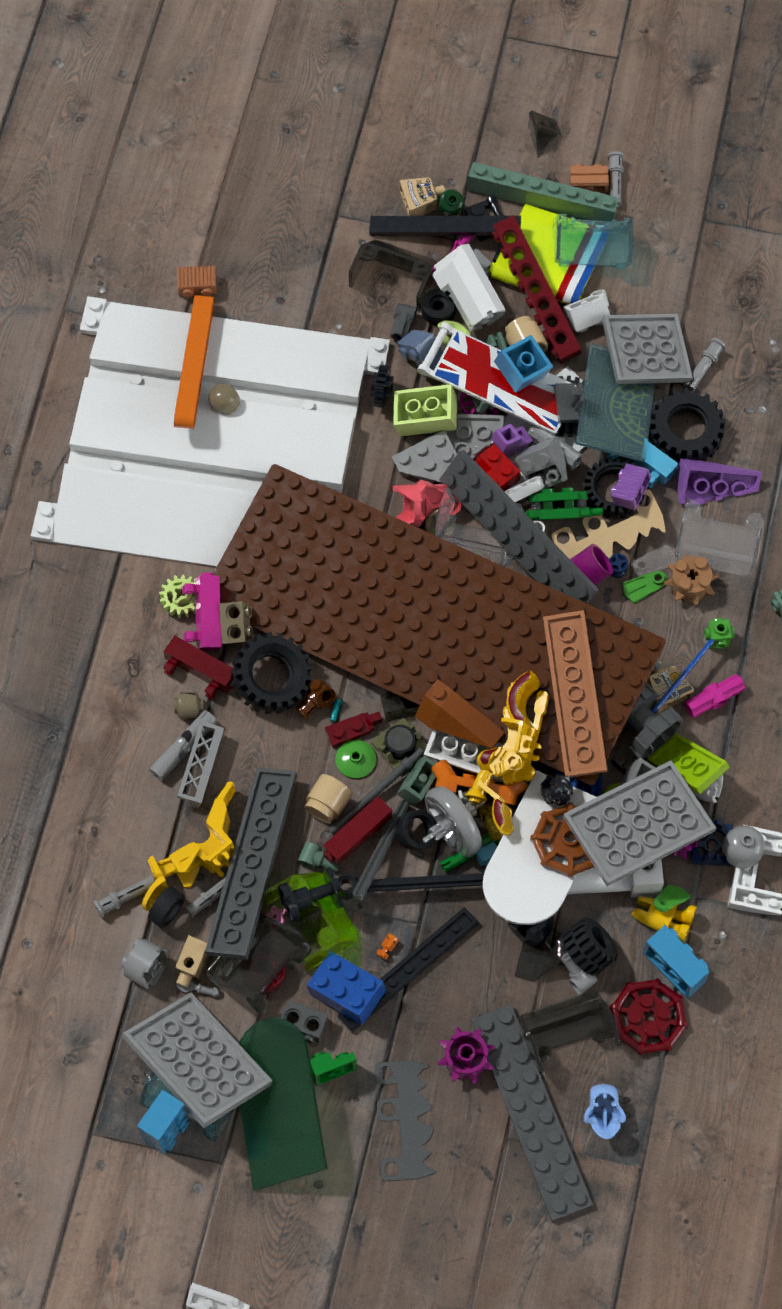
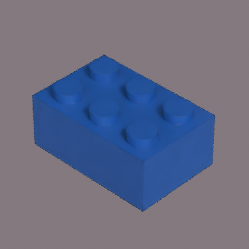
M332 951L329 952L307 983L311 996L362 1026L386 993L382 980Z

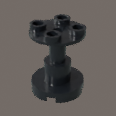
M330 867L323 869L326 883L324 885L309 890L305 886L294 891L291 890L287 882L278 886L279 897L286 909L285 914L291 925L300 922L299 911L313 907L312 902L330 896L337 909L344 907L343 899L337 892L341 890L337 878L334 879Z

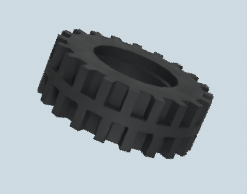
M684 388L683 393L678 394L676 389L672 391V396L663 395L662 401L656 402L655 409L652 410L648 430L649 441H653L652 445L677 461H680V458L706 461L708 456L712 458L715 455L716 449H719L725 430V419L722 418L723 410L717 409L718 402L715 400L711 403L709 401L710 395L707 393L703 397L699 395L700 390L695 389L694 393H689L688 388ZM679 412L695 413L703 419L705 431L696 439L685 440L679 438L669 428L670 418Z
M267 632L265 636L256 635L254 639L246 642L233 660L232 665L234 666L231 670V676L234 677L232 686L237 687L238 692L236 695L238 698L242 696L246 700L244 703L246 706L249 704L255 706L254 711L259 712L262 709L265 710V714H271L272 711H277V714L282 713L285 709L289 710L309 689L308 685L312 681V676H310L312 665H308L307 660L310 657L308 654L304 655L302 653L303 646L301 644L298 646L293 644L294 639L292 637L287 640L283 638L282 633L272 636V632ZM264 657H273L282 662L288 671L287 685L277 692H269L258 686L253 678V667L257 660Z

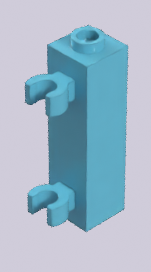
M644 438L641 459L622 454L637 466L649 469L651 474V480L647 486L649 489L657 481L665 486L677 473L678 463ZM608 451L609 455L607 457H612V461H615L620 453Z

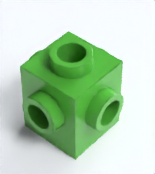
M715 618L708 622L707 628L704 629L705 640L709 641L712 639L714 641L709 649H722L730 646L731 639L734 638V627L730 626L729 619Z

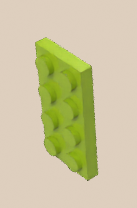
M677 733L647 759L649 764L654 767L672 760L689 788L699 794L730 768L727 761Z

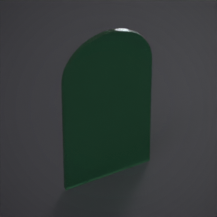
M274 1017L264 1018L253 1024L244 1033L239 1042V1045L272 1079V1084L268 1088L240 1105L253 1190H259L327 1169L306 1040L299 1028L290 1021Z

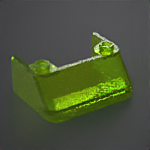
M319 872L292 875L266 889L265 902L269 904L280 898L278 886L282 883L287 882L292 891L305 886L309 890L326 884L324 875ZM330 896L314 901L328 926L320 930L317 936L321 949L303 958L306 971L321 964L330 951L339 954L353 946L358 939L357 930L344 908L337 909Z

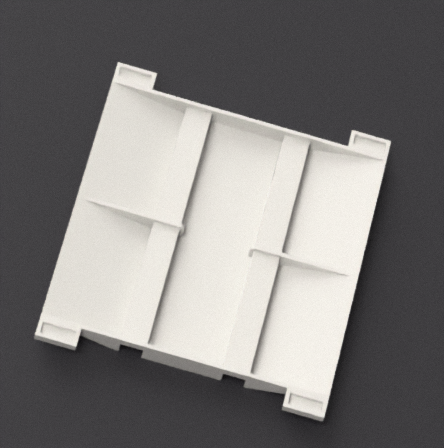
M87 296L80 333L96 335L89 358L91 363L90 371L83 383L69 443L71 452L68 464H64L58 502L39 501L31 532V540L217 567L273 464H277L342 493L364 374L374 376V373L377 374L380 365H386L390 340L375 337L365 339L212 317L195 428H175L174 414L191 313L107 302L103 298ZM223 383L233 386L240 397V405L236 411L227 415L221 411L216 412L208 401L209 393L213 387Z

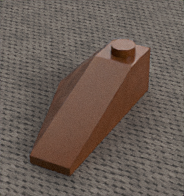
M438 679L424 695L415 715L418 720L432 730L447 733L450 736L459 737L490 749L494 748L505 734L503 730Z

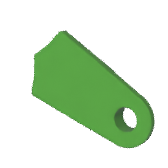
M654 571L622 583L624 596L635 604L664 587L667 576L661 571ZM659 576L662 580L656 581L655 577Z
M668 884L654 899L653 904L657 910L666 912L690 899L691 895L681 887Z

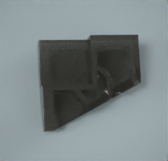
M387 692L381 696L386 722L415 716L418 711L419 705L392 692Z

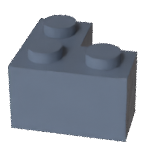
M413 329L397 342L400 348L399 353L403 358L415 361L419 367L424 362L435 341V337L432 333ZM439 348L429 367L433 371L443 354L441 348Z

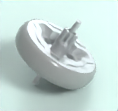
M437 786L431 789L425 796V805L427 812L435 819L436 825L429 829L430 834L422 839L423 842L426 843L432 838L435 840L443 838L456 853L458 852L463 857H470L476 854L482 846V839L473 817L477 815L476 809L484 805V802H481L480 805H473L471 803L464 805L450 789L444 786Z

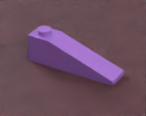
M680 458L677 474L678 501L680 504L701 505L707 501H719L733 495L740 496L757 492L762 472L707 461Z

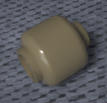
M197 692L179 693L177 698H174L175 714H178L181 719L197 718L200 711H204L203 699H199Z

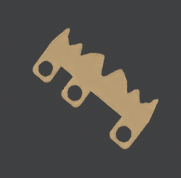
M646 489L643 495H648L651 502L646 507L638 505L637 510L639 514L610 527H607L602 515L585 517L582 522L589 537L576 542L569 527H563L553 532L551 537L553 542L569 559L591 544L600 547L606 556L610 558L613 552L614 541L629 550L637 541L639 532L643 536L648 537L651 527L659 528L663 533L666 532L663 514L652 492ZM591 518H598L601 525L598 529L593 530L589 528L588 521ZM561 532H566L570 536L569 541L565 544L557 541V535Z

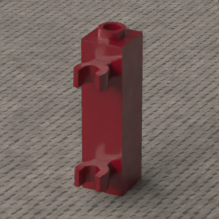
M174 635L164 650L165 659L168 660L163 667L165 674L172 676L177 666L209 684L204 692L206 693L205 696L211 700L215 697L218 689L227 694L230 688H234L232 686L234 677L231 676L232 667Z
M377 796L323 845L324 857L330 863L334 862L339 866L393 817V810Z

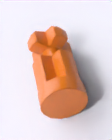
M387 934L381 944L383 950L378 949L376 954L381 959H388L389 955L387 952L393 951L399 939L392 934Z

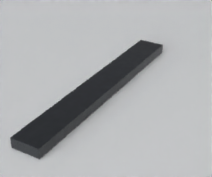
M371 216L369 234L370 236H493V225L510 216ZM515 216L521 228L522 218L521 216Z
M465 907L380 979L384 982L386 993L367 1019L478 925V921ZM342 1013L337 1015V1018L351 1033L360 1026L359 1023Z

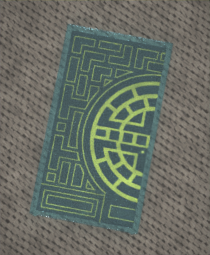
M593 343L589 345L583 386L584 402L580 408L575 444L645 462L655 383L616 384L609 348Z

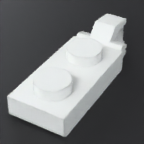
M192 1283L186 1302L187 1306L194 1309H249L250 1305L239 1301V1299L195 1283Z

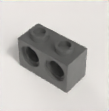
M288 1000L279 1021V1028L286 1035L294 1036L296 1034L301 1036V1039L311 1044L314 1042L320 1043L329 1018L326 1013ZM290 1016H297L299 1018L295 1024L289 1023L287 1019ZM311 1023H316L319 1028L316 1031H310L307 1029V1026Z

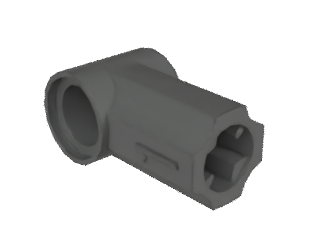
M402 303L397 304L390 338L398 342L409 333L410 326L416 318L417 307Z

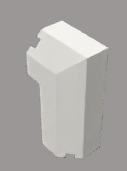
M469 244L460 245L434 265V269H436L433 272L435 281L440 290L451 293L448 296L454 301L470 331L480 330L483 328L482 325H490L504 315L506 310Z

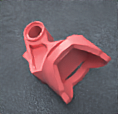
M420 480L415 484L394 485L392 487L393 491L403 496L404 511L396 518L417 528L420 527L425 518L435 508L438 507L450 515H454L461 510L462 505L452 493L447 491L448 486L444 484L434 485L431 482ZM453 500V504L447 507V503Z

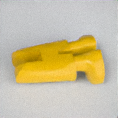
M638 896L636 903L641 907L649 909V911L635 908L631 916L656 931H659L664 925L668 929L672 928L678 934V939L684 944L697 906L690 905L685 911H679L677 906L666 912H661L654 906V898ZM674 919V920L679 921V922H681V923H683V924L673 923L672 920Z

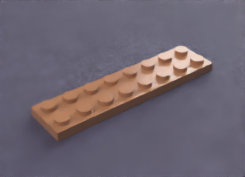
M581 610L545 616L543 621L565 776L571 778L608 772L585 612Z

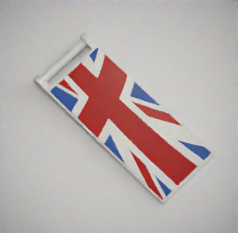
M441 323L440 331L424 362L417 369L419 374L432 377L447 385L451 384L453 388L554 435L557 433L561 423H558L554 385L556 383L570 382L548 373L544 378L515 393L494 362L501 350L454 329L448 323ZM446 334L452 335L433 371L429 367Z

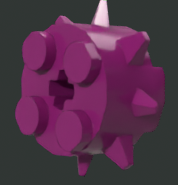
M456 1027L455 1035L449 1041L440 1040L439 1044L444 1048L445 1055L437 1063L447 1067L452 1074L451 1081L471 1079L475 1084L477 1083L478 1075L484 1070L493 1069V1066L487 1059L488 1053L495 1046L486 1045L484 1039L480 1037V1029L471 1033L470 1031L462 1032L459 1027ZM467 1052V1055L471 1054L470 1058H463V1053Z

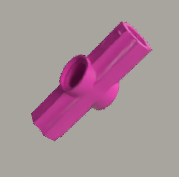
M734 674L720 683L710 684L702 693L684 703L687 713L694 719L710 709L715 710L723 706L728 699L745 690L744 681L740 676Z

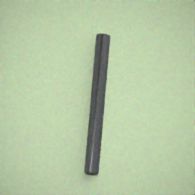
M404 800L399 802L393 817L390 819L352 892L353 899L363 900L396 836V825L399 818L410 809L409 802Z

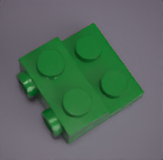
M319 1052L313 1055V1059H310L309 1063L306 1064L310 1081L315 1080L317 1086L357 1070L356 1058L353 1052L349 1054L348 1052L340 1053L334 1060L330 1052L326 1054Z

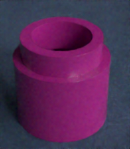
M591 544L570 559L594 585H597L613 574L610 560L602 549L595 544Z

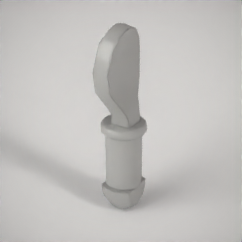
M192 980L188 988L176 983L178 990L185 993L196 990L198 994L202 993L212 997L220 995V990L217 987L205 986L201 983L196 985Z

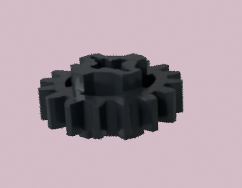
M380 365L377 374L374 373L372 378L370 396L374 397V407L384 408L387 399H390L393 392L394 376H390V366Z

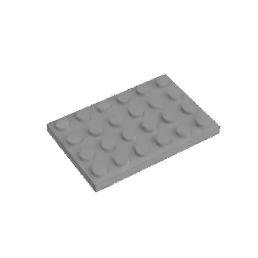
M672 760L563 814L565 822L606 886L716 830L715 825Z
M192 993L187 994L123 1033V1039L173 1095L184 1103L185 1108L203 1128L272 1084V1079Z

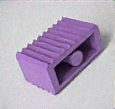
M626 464V467L621 469L619 473L618 483L611 489V497L616 506H622L623 508L635 511L651 480V474L649 469Z

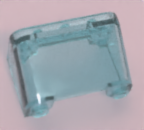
M557 214L553 220L555 263H558L560 267H569L572 264L615 267L616 270H626L632 264L633 218H623V221L617 222L616 219H612L611 222L575 220V217H571L568 220L567 214Z

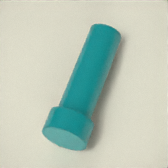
M336 699L333 703L331 722H336L339 708L342 704L340 699Z

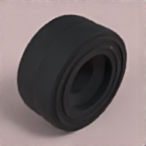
M440 288L428 291L424 295L421 303V312L428 323L438 325L442 321H451L453 319L456 305L452 298L448 296L451 294L450 292H443ZM440 303L444 308L438 311L433 306Z

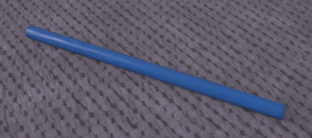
M712 639L706 643L651 710L654 714L714 643Z

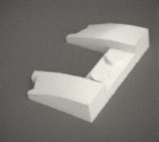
M753 827L764 838V854L782 857V833ZM758 864L746 869L735 867L727 908L781 916L782 894L754 888Z

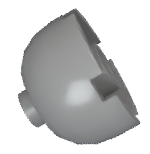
M737 826L730 830L723 840L722 851L728 863L734 867L746 869L753 865L755 866L764 855V838L758 830L751 826Z

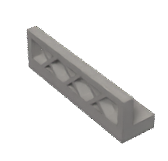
M200 721L177 795L179 799L192 802L191 807L199 809L224 731L223 727ZM206 728L214 731L212 738L205 741L201 734L202 729ZM204 746L207 756L199 760L195 753L196 749ZM198 765L202 771L201 775L193 778L190 768ZM193 784L196 790L194 797L183 794L184 787Z

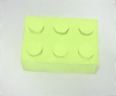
M452 385L394 391L393 425L399 436L457 430V395Z

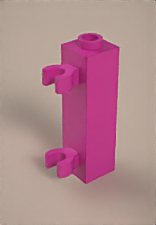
M205 572L195 579V584L185 583V586H182V594H195L196 632L186 631L183 634V638L186 642H196L197 648L202 651H217L222 647L219 610L220 579L219 576H213V573Z

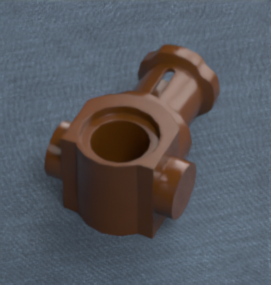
M316 678L308 686L309 689L306 694L308 698L300 706L295 707L306 720L309 719V716L317 708L329 707L337 699L335 691L323 680Z

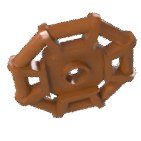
M572 802L547 812L543 811L533 835L530 836V841L533 842L541 860L540 864L543 867L547 866L568 875V877L595 868L565 820H555L556 817L578 807L573 805ZM550 824L552 828L549 834H543L546 825ZM573 835L575 842L568 843L564 837ZM542 842L549 843L551 851L548 854ZM558 856L567 860V865L553 860L554 857ZM582 857L586 858V862L573 866V860L577 861Z

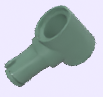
M305 842L297 861L300 865L309 869L319 868V866L324 868L330 867L336 873L340 865L337 866L334 862L330 863L324 857L323 849L312 842Z

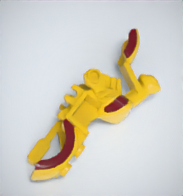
M531 670L519 676L511 683L507 690L506 706L503 709V718L501 719V722L508 728V739L505 745L484 750L477 756V764L480 771L472 789L464 795L465 798L469 799L468 802L480 805L481 802H487L485 792L494 798L492 805L493 821L497 829L505 836L512 834L514 831L512 810L504 804L505 800L488 787V784L493 775L496 777L500 776L506 785L524 780L532 781L536 777V770L531 766V761H538L540 758L539 756H534L533 752L535 749L542 748L536 742L540 733L543 716L547 713L550 696L546 691L537 693L534 707L536 714L534 724H532L526 713V705L530 696L539 689L540 682Z

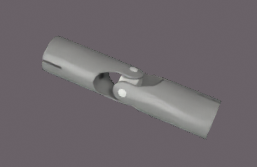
M204 710L149 768V771L155 778L163 781L192 750L200 721L213 725L218 723L211 713ZM202 729L201 734L203 738L210 731L209 729Z

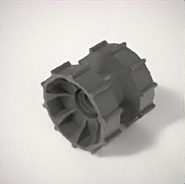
M647 682L621 732L622 734L632 728L638 734L629 749L638 758L643 760L649 758L664 745L684 722L682 717L672 707L661 712L658 716L650 710L659 695Z

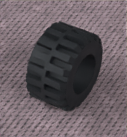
M584 917L563 933L562 939L567 953L574 963L587 974L597 975L617 960L618 955L613 940L607 931L595 920Z

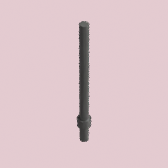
M419 747L408 758L405 757L393 772L328 829L330 834L334 836L400 775L414 767V763L424 755V751Z

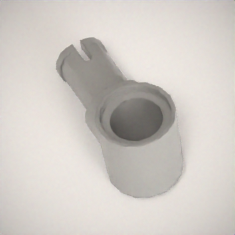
M568 953L562 956L561 960L570 972L571 979L569 983L578 994L582 995L597 982V978L595 975L592 976L580 969Z

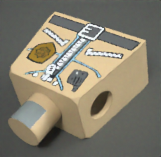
M660 661L656 662L652 670L653 675L649 676L647 682L659 695L654 702V706L681 675L675 666L664 669ZM685 678L657 713L692 698L694 689Z

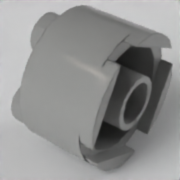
M137 938L129 956L126 955L121 962V967L124 968V976L146 989L149 988V984L154 986L166 968L163 963L164 959L168 960L169 952L147 939Z

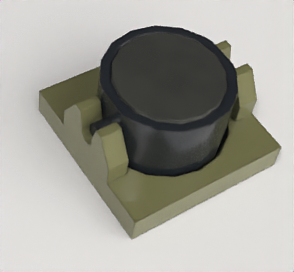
M404 717L371 741L374 748L393 770L400 765V762L405 757L408 758L419 747L424 752L427 747L422 740L420 732L416 731L414 725L409 724Z

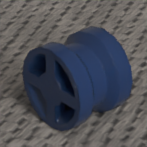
M614 554L609 558L613 567V574L611 576L621 578L627 572L628 559L623 554Z

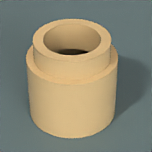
M529 316L519 317L510 322L505 328L506 340L509 346L532 335L543 352L548 348V343L537 322L532 321Z
M321 774L306 798L307 803L304 808L319 821L331 824L333 819H337L352 796V791L336 778Z

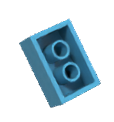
M664 925L646 941L643 954L688 999L706 982L710 972L708 970L709 967L704 960L698 959L693 954L694 951L688 944H683L678 939L679 936L672 928L668 929Z
M162 1089L137 1125L142 1140L162 1154H165L167 1150L171 1151L177 1142L175 1138L179 1132L183 1133L189 1125V1117L184 1103Z

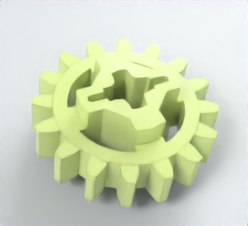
M182 574L181 579H178L174 575L173 581L167 579L168 585L162 584L163 591L159 592L160 604L164 605L165 612L170 610V616L177 613L178 618H181L182 614L189 617L188 612L190 611L194 614L196 613L195 596L193 597L192 594H185L183 596L184 594H182V586H185V583L195 584L191 576L185 579V575ZM168 596L172 599V603L169 602Z

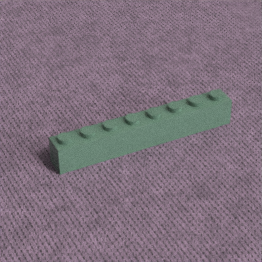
M476 162L472 163L468 175V191L495 196L496 198L516 203H526L537 208L613 226L617 213L619 197Z

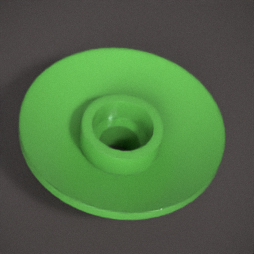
M350 740L339 747L335 757L336 766L344 776L351 779H361L368 776L374 770L376 753L367 742ZM354 754H358L360 756L358 759L352 758Z

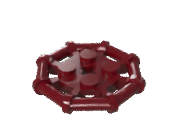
M658 978L634 983L627 982L620 995L609 1006L615 1038H619L638 1052V1055L666 1050L668 1052L671 1051L675 1042L689 1026L686 1021L683 1005L684 997L660 982ZM652 989L651 995L644 994L639 996L637 993L639 990ZM657 991H660L671 1000L667 1003L656 996ZM631 995L634 1001L628 1008L623 1007L622 1005ZM675 1006L677 1020L671 1019L669 1008ZM645 1012H651L653 1014L652 1017L654 1018V1020H648V1022H646L644 1020L645 1015L643 1014ZM620 1014L626 1015L628 1026L622 1027ZM669 1026H672L675 1029L667 1039L664 1036V1032ZM631 1031L638 1037H640V1043L633 1039L631 1036H629L627 1033ZM655 1037L660 1040V1043L646 1044V1040Z

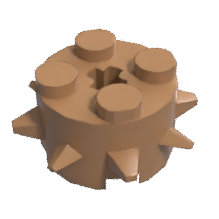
M686 554L676 564H668L672 575L671 579L664 582V585L671 587L673 594L676 595L674 600L684 599L685 602H694L695 605H698V602L705 595L714 596L715 592L711 588V582L719 576L712 573L710 565L707 563L708 559L688 556Z

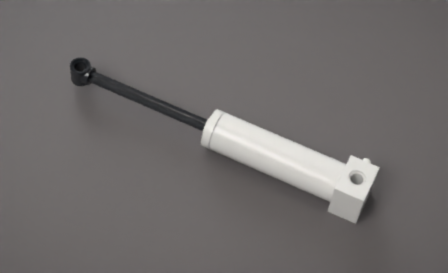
M660 859L609 886H606L597 870L591 868L577 874L567 895L630 891L631 898L658 896L664 884L662 861ZM484 873L373 879L367 892L483 886ZM342 874L337 878L340 888L346 883L352 887L349 890L341 888L337 892L343 900H350L353 898L352 892L359 881V877Z

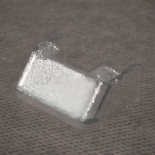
M446 488L436 515L435 536L504 567L509 566L513 556L488 530L455 523L457 518L456 512L453 509L455 500L450 488ZM517 503V505L523 510L521 504Z

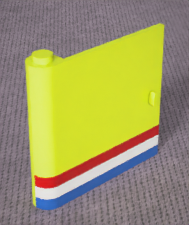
M525 203L519 215L522 218L521 230L556 300L566 305L581 300L584 288L610 233ZM508 237L506 242L513 243L516 239ZM500 253L496 263L492 262L490 266L491 278L518 287L517 282L519 279L517 275H512L508 267L511 265L509 259H504L502 253ZM518 253L514 256V259L521 260L524 255ZM525 270L522 275L529 277L532 271ZM533 287L530 291L536 294L540 292L541 289L539 287Z

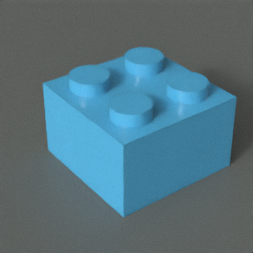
M532 335L502 350L494 360L515 393L544 378L553 368V365Z

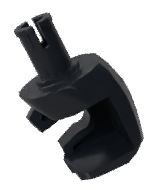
M551 916L549 919L537 924L520 925L508 922V926L518 939L531 947L542 944L553 930L555 920L554 916Z

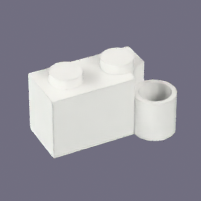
M597 290L591 293L589 297L564 306L570 328L579 333L588 330L590 326L603 324V316L610 315L608 309L609 302L605 290Z

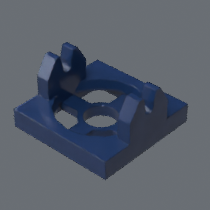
M720 819L712 821L716 830L722 833L724 837L733 829V824H723V821ZM715 832L709 834L705 841H698L697 846L691 850V865L733 866L728 863L725 855H715L719 849H722L723 842H719L715 838ZM714 840L718 845L717 849H707L706 842ZM697 848H704L708 854L701 855Z

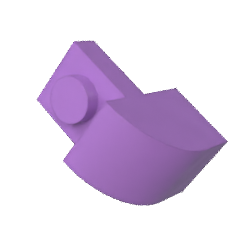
M512 424L495 430L491 440L507 458L513 457L515 452L533 443V439L527 434L523 426L515 429Z

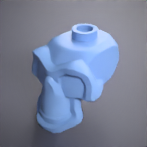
M597 1084L590 1089L589 1107L584 1114V1123L591 1124L592 1129L600 1138L611 1139L620 1129L621 1123L626 1122V1115L619 1106L616 1087L610 1084Z

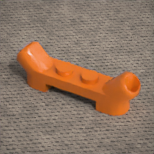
M444 759L432 766L431 769L437 778L435 787L444 786L453 793H456L457 786L472 788L476 777L464 773L463 777L457 776L448 761ZM491 779L488 784L490 789L505 800L504 804L513 806L517 805L518 796L525 792L528 787L525 781L514 782L509 785L504 783L498 785L495 784L496 780Z

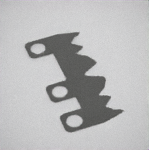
M414 1061L379 1062L375 1065V1080L378 1084H397L398 1098L380 1099L377 1102L379 1120H400L402 1157L384 1158L381 1160V1177L385 1181L418 1179L436 1172L423 1163L431 1152L422 1148V1146L430 1139L433 1127L417 1120L420 1115L432 1109L428 1099L418 1092V1090L426 1086V1083L417 1076L421 1073V1070L429 1066L428 1064ZM384 1066L390 1067L393 1071L392 1077L388 1080H383L379 1076V1070ZM391 1103L394 1105L395 1112L392 1116L387 1117L382 1114L381 1107L383 1104ZM394 1162L398 1165L399 1171L395 1176L386 1174L385 1166L387 1163Z

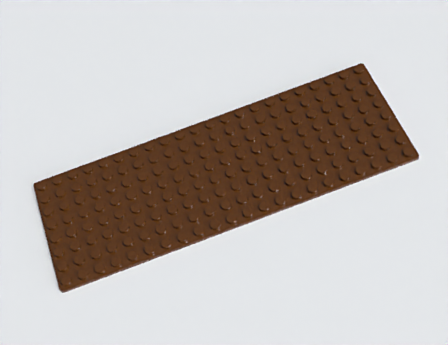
M273 464L270 467L213 573V576H219L220 603L248 602L252 609L250 626L264 633L272 632V636L282 633L283 638L287 640L292 637L294 639L293 644L296 646L301 644L303 646L302 651L419 706L424 695L438 679L505 732L498 742L502 745H505L508 739V728L501 722L503 709L507 701V690L511 683L519 676L531 670L540 682L539 689L530 696L526 705V713L532 724H534L536 714L534 707L537 693L546 691L550 696L547 713L543 716L540 733L536 742L542 748L535 749L533 755L540 757L539 762L564 774L543 617L581 610L585 612L606 761L666 644V640L656 634L277 464ZM236 608L233 613L235 618H237L240 614L238 608ZM600 773L573 778L593 786Z

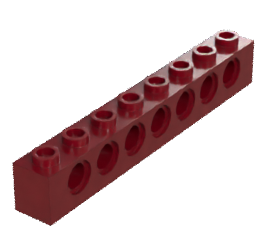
M512 215L494 224L492 235L496 243H501L503 248L500 251L504 259H509L511 265L508 267L513 276L517 275L519 279L517 285L521 293L525 291L528 297L525 301L529 309H534L536 315L533 317L538 326L542 325L544 329L542 334L546 342H550L553 347L550 351L554 359H559L560 363H563L582 354L581 348L515 216ZM508 237L516 239L513 243L506 242ZM518 253L524 255L521 260L514 259V256ZM525 270L532 271L529 277L522 275ZM533 287H539L541 289L540 292L536 294L532 293L530 290ZM546 303L549 305V308L540 310L539 306ZM550 320L557 321L555 327H549L547 323ZM558 337L566 339L563 344L556 343Z

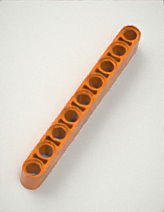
M194 296L174 414L175 428H195L214 311V297Z

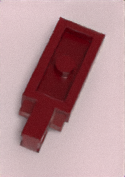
M366 712L325 727L332 748L370 734L371 731L375 730L374 726L382 723V717L380 712L370 715Z

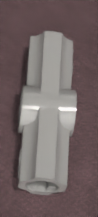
M534 425L529 429L527 434L537 444L556 437L564 452L566 466L570 469H576L583 459L582 454L568 445L564 437L556 436Z

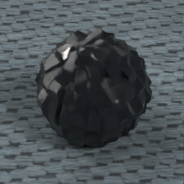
M548 774L540 784L541 796L548 805H566L570 801L571 795H573L572 781L568 776L555 775L556 777Z

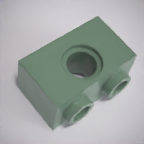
M426 756L417 760L398 790L397 795L412 805L420 802L435 779L431 769L436 763Z

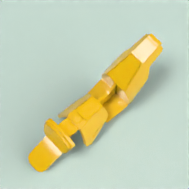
M227 782L217 799L215 798L206 821L208 831L210 832V837L204 843H189L169 855V858L157 862L153 855L149 857L148 862L155 882L144 896L142 902L143 910L150 911L158 896L168 888L165 878L177 873L184 888L192 887L201 865L209 870L210 873L214 874L216 872L220 877H224L221 868L223 866L229 868L234 851L233 842L228 837L231 821L227 811V807L236 792L233 782Z

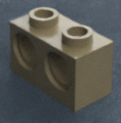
M243 601L220 603L222 644H245L253 638V628L250 626L252 609L249 603ZM236 608H238L240 611V614L237 618H235L233 615L234 610ZM240 628L241 635L239 638H236L235 631Z

